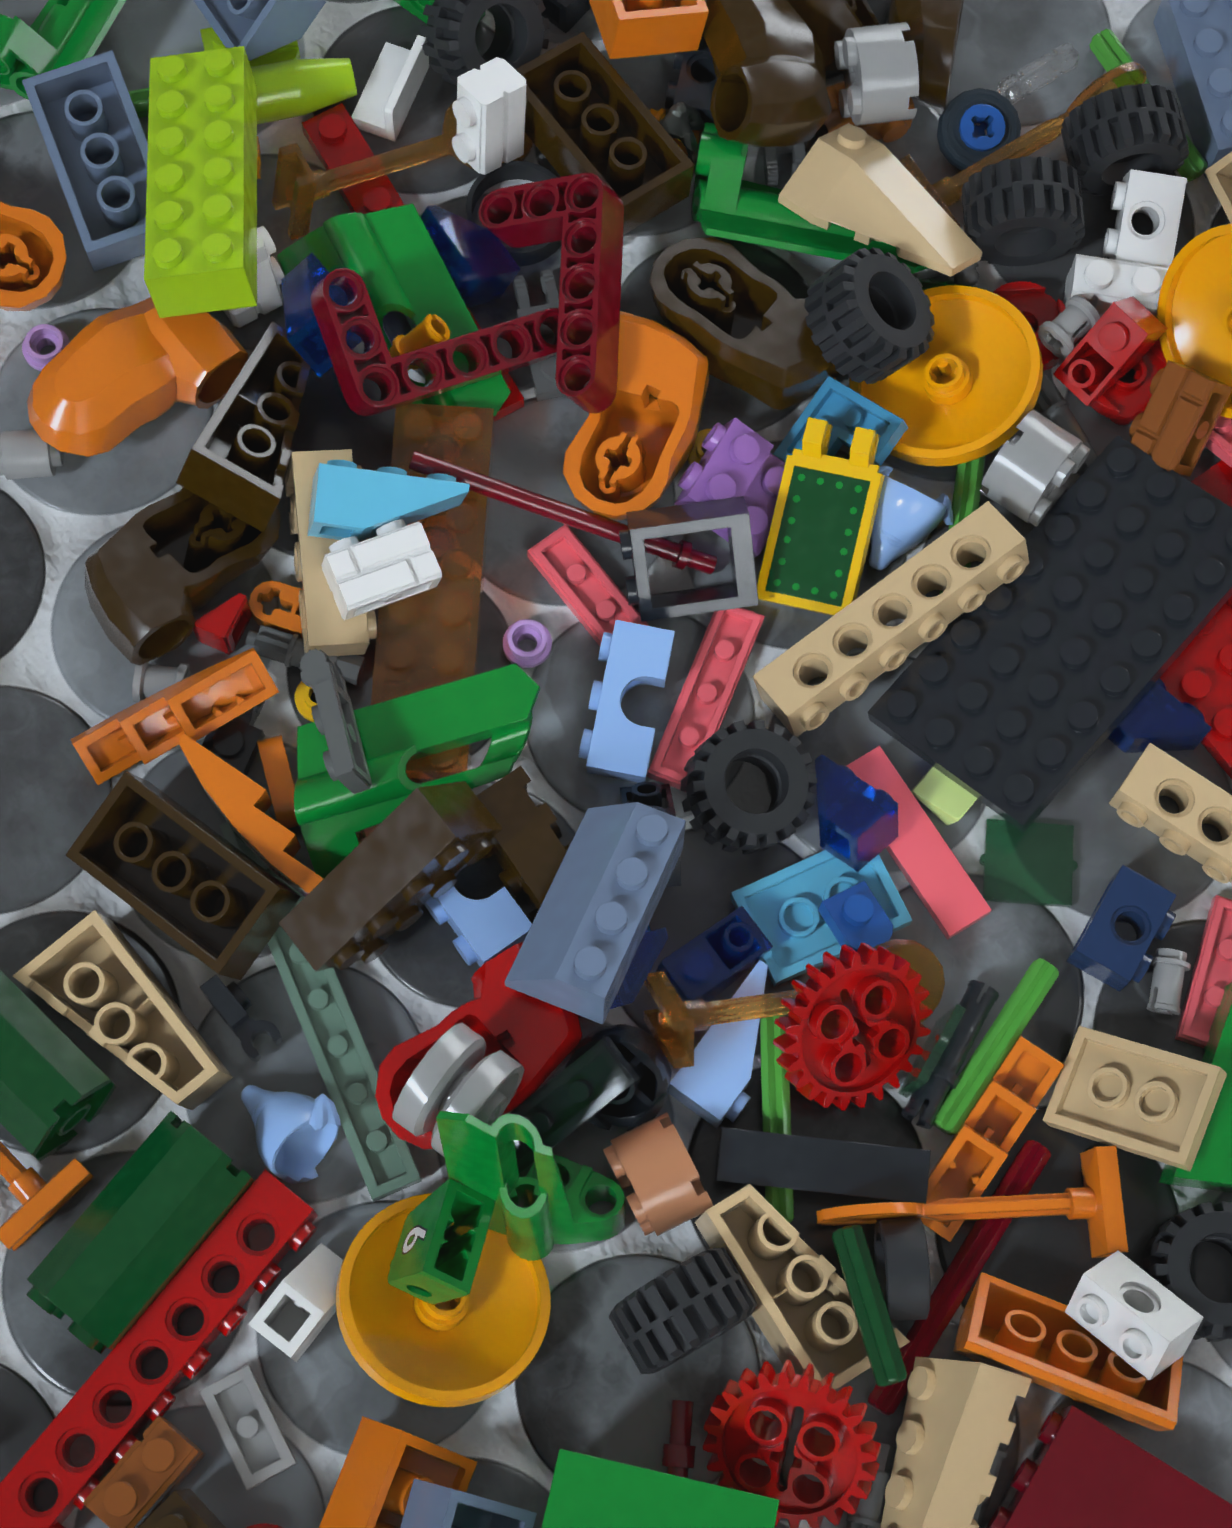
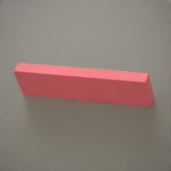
M745 608L714 611L648 770V778L664 784H670L671 787L680 790L681 780L688 773L684 771L687 761L694 756V751L721 728L763 625L764 615Z
M880 746L838 770L837 777L947 940L990 914L992 909Z

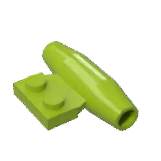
M212 27L200 29L204 51L226 48ZM297 40L249 61L257 85V125L304 116L357 96L350 58L300 59Z

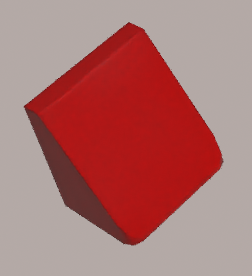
M238 593L197 619L193 628L196 639L228 655L233 653L252 617L246 595Z

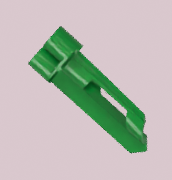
M49 0L31 26H28L17 16L12 19L0 14V87L14 90L23 98L28 99L22 80L93 57L126 0Z
M705 123L698 151L691 204L692 220L701 223L705 235L838 260H844L859 249L866 248L869 250L873 247L879 248L883 254L889 252L896 256L899 263L902 264L904 262L911 269L912 274L927 269V267L898 257L896 253L897 247L874 240L869 245L854 240V231L831 223L828 230L813 225L778 202L782 189L742 180L749 146L719 137L715 123Z
M414 204L392 207L366 214L353 212L334 216L324 221L323 226L318 227L284 249L276 257L298 302L301 297L311 295L317 283L335 269L347 268L359 274L366 285L388 350H390L392 344L383 329L382 320L384 315L391 311L404 313L411 329L421 323L428 314L438 315L449 327L450 338L448 340L478 331ZM330 285L332 290H336L343 304L347 306L348 299L345 291L339 286ZM454 351L453 362L456 368L468 373L469 363L466 356ZM502 374L407 404L406 406L412 410H420L433 416L448 419L476 417L493 420L511 392ZM411 379V381L415 385L424 387V383H420Z
M515 663L353 710L372 781L370 789L357 794H353L339 780L333 781L329 776L323 760V752L328 750L325 735H321L315 722L298 726V780L294 789V809L298 825L301 826V832L315 873L325 878L362 842L361 839L366 838L364 829L384 821L416 788L465 781L471 789H474L508 775L512 771L513 765L519 758L529 736L533 719L532 710L541 689L540 686ZM491 738L488 752L481 765L477 768L422 784L412 782L406 774V765L409 761Z
M439 1111L436 1121L449 1179L451 1178L496 1201L488 1229L507 1235L509 1246L520 1258L528 1261L540 1260L552 1251L554 1244H578L607 1240L618 1235L624 1228L626 1221L625 1198L620 1185L612 1179L593 1171V1168L583 1164L582 1166L565 1157L554 1155L552 1147L542 1144L538 1130L529 1120L520 1115L508 1113L499 1116L490 1126L470 1114ZM514 1140L527 1144L533 1150L535 1163L526 1177H519ZM562 1180L567 1183V1185H566L565 1188H564V1185H563ZM598 1201L610 1202L615 1206L606 1214H596L589 1210L590 1206Z

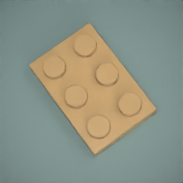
M1079 1026L1064 1063L1065 1066L1060 1073L1042 1120L1050 1127L1109 1146H1116L1119 1149L1191 1172L1227 1073L1219 1066Z

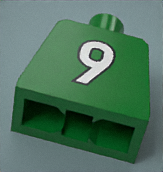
M451 1178L445 1181L407 1216L394 1258L390 1264V1271L387 1277L388 1283L431 1304H438L470 1294L496 1201Z

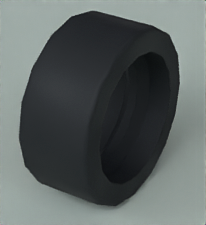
M920 1218L879 1219L876 1222L874 1234V1265L891 1321L927 1319L930 1311L931 1278L928 1245L922 1220Z

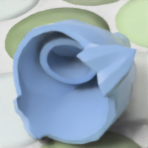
M881 466L878 471L885 478L871 534V552L869 556V565L876 570L885 569L897 558L918 545L942 520L946 525H953L951 500L947 495L942 493L937 499H932L907 485L893 480L889 477L893 468L889 466Z
M255 1085L246 1086L241 1092V1100L254 1123L257 1148L264 1164L274 1175L291 1184L308 1182L318 1177L315 1167L325 1157L337 1139L339 1126H341L334 1102L323 1093L314 1099L297 1092H274L264 1090Z

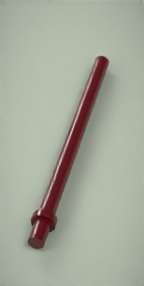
M416 450L413 451L408 464L409 470L426 476L436 473L451 475L456 478V482L470 484L469 491L620 543L619 531L628 529L626 524ZM663 537L644 539L646 553L672 561V567L683 570L686 566L709 575L715 569L717 556L692 548V543L682 539L677 543Z

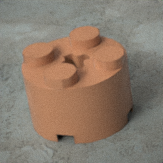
M667 1112L610 1140L612 1145L603 1149L622 1189L633 1186L635 1192L626 1196V1199L645 1236L654 1231L659 1236L713 1207L707 1191L704 1190L699 1180L700 1176Z

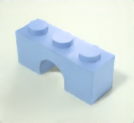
M615 620L613 633H603L598 661L606 662L607 665L603 681L594 680L588 707L590 710L597 711L594 729L584 728L579 750V758L587 759V773L637 783L646 782L655 738V728L640 726L628 720L622 712L621 702L624 695L636 686L652 685L665 687L675 631Z
M465 864V865H464L456 874H454V875L457 876V874H458L464 867H466L467 864ZM453 886L440 897L435 899L430 897L424 903L439 925L447 921L458 936L452 942L469 966L477 962L481 967L484 963L513 945L523 942L532 925L505 886L490 897L480 900L464 897Z

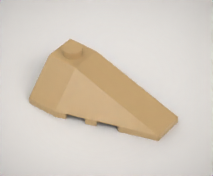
M850 123L818 138L779 194L778 202L813 225L828 230L831 223L854 231L855 241L869 245L874 240L897 247L896 253L898 257L950 277L980 261L983 252L890 150L884 144L869 136L865 130Z

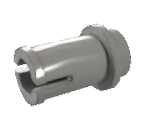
M1158 948L1156 950V956L1153 957L1150 964L1154 966L1147 1010L1167 1015L1180 1014L1185 971L1191 969V964L1186 962V952L1169 948Z

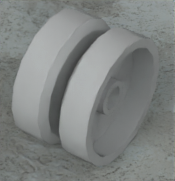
M462 1022L454 1025L444 1033L426 1053L403 1087L392 1114L395 1122L416 1137L433 1130L431 1147L442 1156H444L436 1121L439 1111L470 1114L491 1126L503 1114L510 1103L525 1070L523 1065L501 1050L484 1057L486 1046L484 1038Z

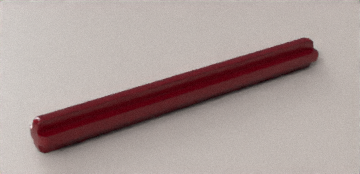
M1032 1139L1024 1143L992 1197L1028 1195L1050 1159L1051 1152L1044 1145ZM1013 1218L981 1219L976 1221L931 1294L930 1311L927 1319L915 1320L906 1335L910 1342L900 1348L907 1378L889 1386H878L876 1384L868 1397V1403L873 1408L888 1416L896 1411L908 1391V1379L913 1371L915 1358L929 1357Z

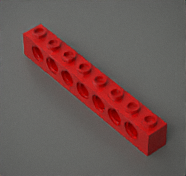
M266 1169L259 1175L0 1483V1528H65L62 1523L75 1507L81 1511L87 1508L83 1504L84 1500L100 1483V1477L112 1463L116 1465L136 1441H140L135 1435L149 1419L153 1422L158 1416L163 1417L173 1405L176 1397L171 1392L184 1376L192 1380L205 1367L212 1356L207 1350L220 1333L228 1337L239 1326L247 1314V1311L242 1307L253 1293L258 1291L261 1295L264 1294L281 1274L282 1269L278 1266V1263L288 1251L293 1249L296 1253L299 1252L314 1235L317 1227L312 1223L318 1215L312 1207ZM260 1224L272 1226L275 1231V1238L271 1246L262 1251L251 1250L247 1242L250 1231ZM227 1265L237 1267L240 1279L236 1288L228 1293L216 1292L213 1288V1277L216 1271ZM191 1307L200 1308L204 1315L202 1328L192 1336H182L177 1326L180 1314ZM153 1350H163L168 1357V1367L165 1373L159 1378L147 1379L142 1371L143 1359ZM125 1392L129 1395L132 1402L131 1412L122 1422L112 1423L106 1414L107 1402L113 1395ZM88 1435L95 1445L94 1457L87 1465L77 1467L70 1458L71 1445L77 1438ZM50 1479L57 1486L58 1498L52 1508L47 1511H41L34 1504L33 1493L41 1481Z

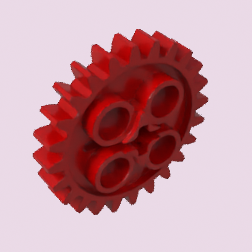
M861 942L858 950L855 951L845 944L841 947L839 959L827 951L823 953L824 967L820 970L808 963L806 971L810 979L806 983L793 979L791 984L798 994L795 999H781L780 1003L790 1011L788 1016L775 1019L774 1024L784 1030L785 1034L775 1038L773 1044L784 1052L776 1061L787 1070L784 1077L797 1088V1091L810 1101L814 1099L824 1108H828L833 1103L839 1109L845 1111L850 1100L860 1108H864L867 1093L881 1101L884 1094L883 1085L889 1083L896 1089L900 1087L896 1074L900 1070L909 1073L914 1071L912 1064L908 1061L910 1055H922L925 1052L921 1046L916 1044L917 1038L931 1033V1030L921 1024L920 1020L933 1014L931 1008L921 1003L930 993L929 990L919 985L922 976L910 968L911 963L880 945L877 949H874L868 944Z
M791 1360L785 1361L781 1372L776 1374L768 1361L763 1363L758 1377L747 1367L743 1370L738 1382L730 1379L722 1395L717 1394L710 1409L712 1413L709 1414L703 1428L708 1432L702 1448L707 1452L713 1453L706 1467L708 1471H723L717 1483L718 1486L733 1487L736 1490L780 1500L775 1527L778 1525L780 1518L788 1519L790 1528H799L801 1520H807L811 1528H820L824 1516L829 1522L837 1526L840 1523L843 1511L852 1515L856 1513L860 1498L865 1500L868 1498L873 1484L871 1481H875L880 1465L876 1461L881 1449V1443L872 1440L877 1424L870 1421L861 1422L868 1406L866 1403L849 1404L848 1401L853 1390L850 1385L838 1392L831 1388L834 1381V1373H828L819 1381L814 1379L813 1364L808 1363L802 1375L795 1374ZM796 1406H800L804 1410V1415L793 1451L795 1458L789 1470L787 1486H782L779 1484V1477L789 1445L788 1435L794 1422ZM761 1411H769L775 1414L779 1419H771L765 1416ZM814 1427H823L832 1435L821 1434ZM752 1458H758L764 1461L768 1466L760 1465L756 1463ZM804 1474L813 1475L817 1477L821 1482L812 1481L808 1479Z

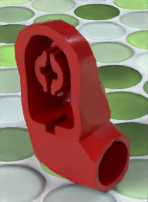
M523 942L513 945L487 961L473 974L471 981L473 983L474 999L452 1011L437 1026L394 1046L379 1065L375 1097L382 1119L399 1139L424 1150L433 1149L431 1147L433 1130L416 1137L395 1122L392 1114L397 1099L415 1068L439 1038L454 1025L462 1022L484 1038L486 1042L484 1057L501 1050L523 1065L525 1070L522 1080L502 1115L511 1113L542 1088L570 1059L583 1040L577 1014L505 986L506 977Z

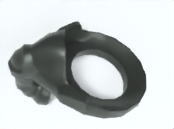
M678 102L669 109L668 114L659 123L672 138H677L686 147L688 158L694 164L693 178L695 176L699 149L692 130L704 129V122L695 107H690L685 102Z

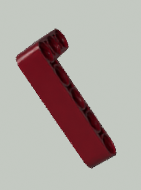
M593 173L574 174L491 191L480 204L478 211L479 220L503 243L511 248H520L562 240L556 386L563 395L588 413L597 414L611 406L617 392L624 226L623 201L601 178Z
M347 268L335 269L317 283L312 290V308L345 401L352 411L362 416H372L547 360L557 354L559 309L548 308L391 358L366 285L359 274ZM330 285L339 286L345 291L348 299L347 306L338 305L331 299L329 295ZM541 324L547 325L552 329L555 336L554 345L547 343L543 339L540 332ZM347 332L355 333L361 337L364 342L363 354L356 353L349 348L346 342ZM498 337L509 342L512 348L511 359L504 357L497 348ZM454 351L466 356L469 363L468 373L456 368L453 362ZM409 365L417 366L422 370L425 375L424 387L417 386L411 381L408 375ZM364 379L372 380L378 384L381 391L380 401L371 400L366 396L363 390Z

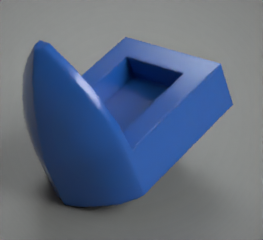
M865 881L822 901L818 908V911L841 947L846 944L857 951L862 942L874 949H877L879 945L885 948L893 934V924Z

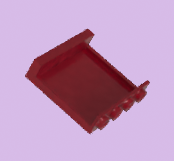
M1072 1405L1062 1408L1059 1414L1051 1411L1037 1435V1439L1043 1442L1040 1450L1033 1461L1029 1458L1024 1459L1012 1479L1011 1486L1017 1490L1007 1509L1000 1505L986 1528H1232V1504Z

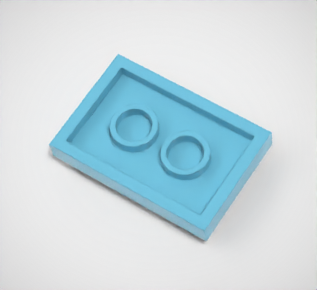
M867 831L731 892L730 899L760 960L768 965L767 974L774 987L806 973V965L808 963L816 968L822 966L823 953L826 951L836 958L840 957L841 946L821 916L818 908L822 901L862 881L866 882L893 924V932L911 924L912 918Z

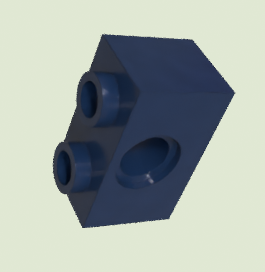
M1122 865L1111 878L1066 962L1119 992L1131 980L1139 983L1153 960V956L1146 953L1153 938L1156 937L1162 940L1176 917V914L1169 909L1177 895ZM1125 921L1131 924L1136 932V940L1127 941L1122 939L1115 930V922Z

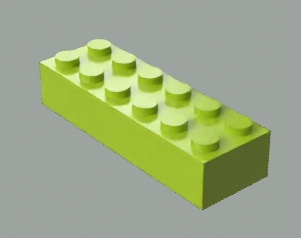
M244 46L150 58L144 281L159 318L257 306V85Z

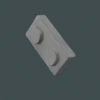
M249 1365L199 1391L247 1490H251L298 1464Z

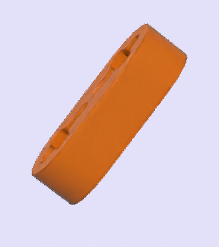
M278 581L262 582L250 594L249 605L253 619L259 626H268L293 635L297 633L302 637L298 595L299 590L303 589ZM277 596L280 599L281 606L291 610V612L274 609L271 615H267L261 603L262 601L271 602L273 597Z
M282 735L257 741L277 822L287 829L298 827L294 809L295 784Z

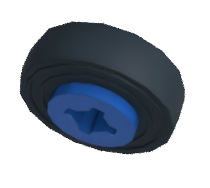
M977 88L964 91L949 101L946 109L939 117L937 139L940 151L951 165L963 172L973 174L982 171L981 168L1010 159L1019 145L1021 124L1018 112L1009 99L994 90Z

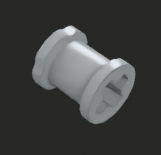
M1073 295L1065 303L1066 309L1052 322L1045 321L1039 326L1038 335L1041 342L1056 357L1061 359L1067 358L1073 351L1074 345L1100 319L1096 308L1085 298L1078 295Z
M147 662L140 666L136 665L132 684L133 701L140 702L191 676L190 664L180 663L178 667L152 665Z

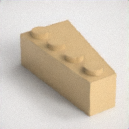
M352 449L292 452L285 478L286 497L290 496L291 535L298 534L299 542L294 544V568L297 581H302L303 590H299L298 602L304 652L307 653L309 649L314 650L316 648L318 651L321 649L329 657L363 655L370 643L369 639H376L377 636L375 610L345 621L342 619L321 566L325 554L331 553L329 546L339 540L307 536L312 483L319 463L327 464L330 460L353 462ZM357 465L358 469H362L361 465Z
M96 910L92 911L12 976L179 1106L194 1110L233 1078L114 922Z
M751 1184L709 1208L697 1219L695 1224L709 1247H724L757 1302L758 1305L751 1315L782 1365H784L786 1360H791L795 1374L802 1375L808 1363L813 1364L814 1379L819 1381L832 1372L834 1373V1381L831 1388L834 1390L871 1367L845 1281L835 1272L836 1268L822 1254L819 1256L799 1237L800 1233ZM897 1328L894 1329L900 1349L910 1341Z
M916 1357L913 1371L908 1379V1396L902 1424L896 1436L897 1449L891 1477L885 1489V1506L880 1528H979V1525L973 1518L977 1505L981 1504L986 1497L990 1498L997 1479L996 1476L990 1473L991 1466L999 1444L1009 1445L1016 1426V1423L1008 1420L1017 1395L1026 1398L1032 1379L981 1362Z

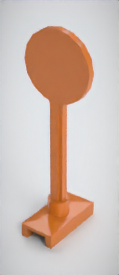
M0 1141V1174L10 1183L8 1190L22 1204L0 1227V1241L8 1249L12 1248L16 1251L89 1183L94 1176L79 1160L74 1158L46 1182L32 1167L26 1169Z
M1098 1146L1080 1153L1084 1187L1066 1188L1064 1193L940 1199L924 1205L913 1202L868 1203L826 1208L816 1212L817 1224L821 1225L876 1224L879 1219L926 1218L942 1222L1066 1215L1069 1220L1087 1219L1091 1258L1109 1257L1117 1250L1121 1253L1128 1252L1116 1146Z

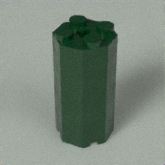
M0 970V1123L31 1155L42 1161L66 1146L78 1134L73 1128L83 1118L90 1123L100 1113L117 1086Z
M170 1111L27 1278L33 1286L26 1295L50 1315L53 1314L60 1320L65 1314L70 1317L73 1322L67 1330L91 1350L95 1349L100 1354L106 1348L113 1350L254 1183V1179L243 1169L241 1171L231 1164L233 1160L193 1126L185 1120L182 1121L178 1115Z

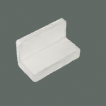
M417 35L411 50L388 42L385 43L351 116L358 129L394 142L396 141L429 68V56L424 54L422 45L428 42L426 37Z

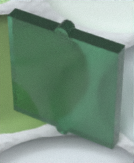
M986 819L984 854L979 858V863L984 866L983 898L985 901L1070 908L1072 906L1073 872L1078 867L1077 862L1073 860L1074 826L1033 822L1023 833L1007 820Z
M956 1004L936 1021L922 1047L924 1049L922 1054L917 1055L913 1069L904 1080L898 1092L899 1094L908 1098L927 1083L941 1055L948 1046L966 1008Z

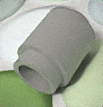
M34 429L1 432L0 476L5 475L7 480L53 477L56 474V466L64 465V452L44 442Z

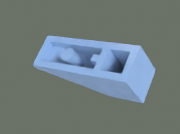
M761 960L758 961L670 1082L668 1094L715 1128L719 1127L725 1117L734 1122L751 1099L744 1091L751 1079L768 965Z

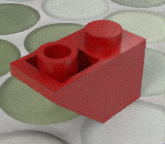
M1134 296L1115 301L1056 369L1053 375L1086 406H1089L1130 371L1168 328Z

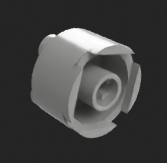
M906 22L848 28L843 40L835 41L834 57L837 70L844 71L845 89L839 90V109L842 118L851 117L853 123L857 126L915 118L917 108H908L909 98L919 96L918 60L914 40L904 41L902 33L910 30Z
M1031 410L1016 427L1024 432L1021 437L1016 435L1010 442L1006 440L983 478L981 485L984 487L980 489V493L1026 523H1031L1037 527L1047 512L1066 493L1068 487L1063 484L1072 472L1075 474L1080 469L1091 449L1085 446L1083 441L1037 411Z

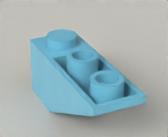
M330 460L327 464L319 463L312 483L307 536L336 540L357 536L360 542L376 536V530L389 522L403 519L407 525L460 506L469 492L470 484L456 482L455 477L447 474H429L426 478L409 476L404 469L397 467H380L377 471L358 469L357 464L347 460Z

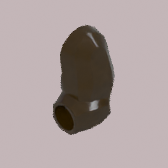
M705 0L709 13L703 36L711 52L717 81L712 91L710 111L719 137L753 147H787L811 140L831 114L832 107L826 87L824 56L805 21L787 0Z
M891 0L888 24L906 22L910 30L902 33L904 41L914 40L919 71V96L916 97L921 102L945 110L964 0Z
M712 237L684 239L667 247L653 262L649 283L653 301L662 319L674 332L685 337L707 357L710 375L744 390L773 409L783 410L812 396L829 376L836 379L840 374L836 371L835 365L832 362L828 363L824 359L822 350L818 345L815 346L811 338L813 333L807 327L805 319L809 315L804 308L805 299H794L789 291L774 279L760 272L731 244Z
M183 487L179 492L153 503L136 513L119 531L88 556L85 562V589L90 608L108 639L131 663L139 666L178 648L193 631L195 624L193 613L209 603L224 585L258 565L278 540L281 516L278 508L276 507L267 527L262 532Z

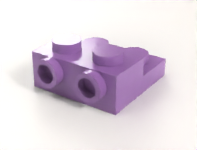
M733 418L724 425L718 422L709 431L702 443V447L706 449V452L699 464L694 461L680 478L678 486L683 490L674 504L682 505L744 496L750 516L753 554L756 557L761 553L768 540L785 463L770 452L774 446L772 443L737 418ZM727 528L712 530L728 541Z

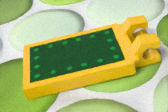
M808 417L802 439V450L794 448L792 455H787L757 583L758 600L834 616L857 598L885 478L883 474L878 473L880 466L874 465L880 435L876 434L875 430L855 427L849 459L829 456L827 451L833 426L828 424L829 422L826 420Z

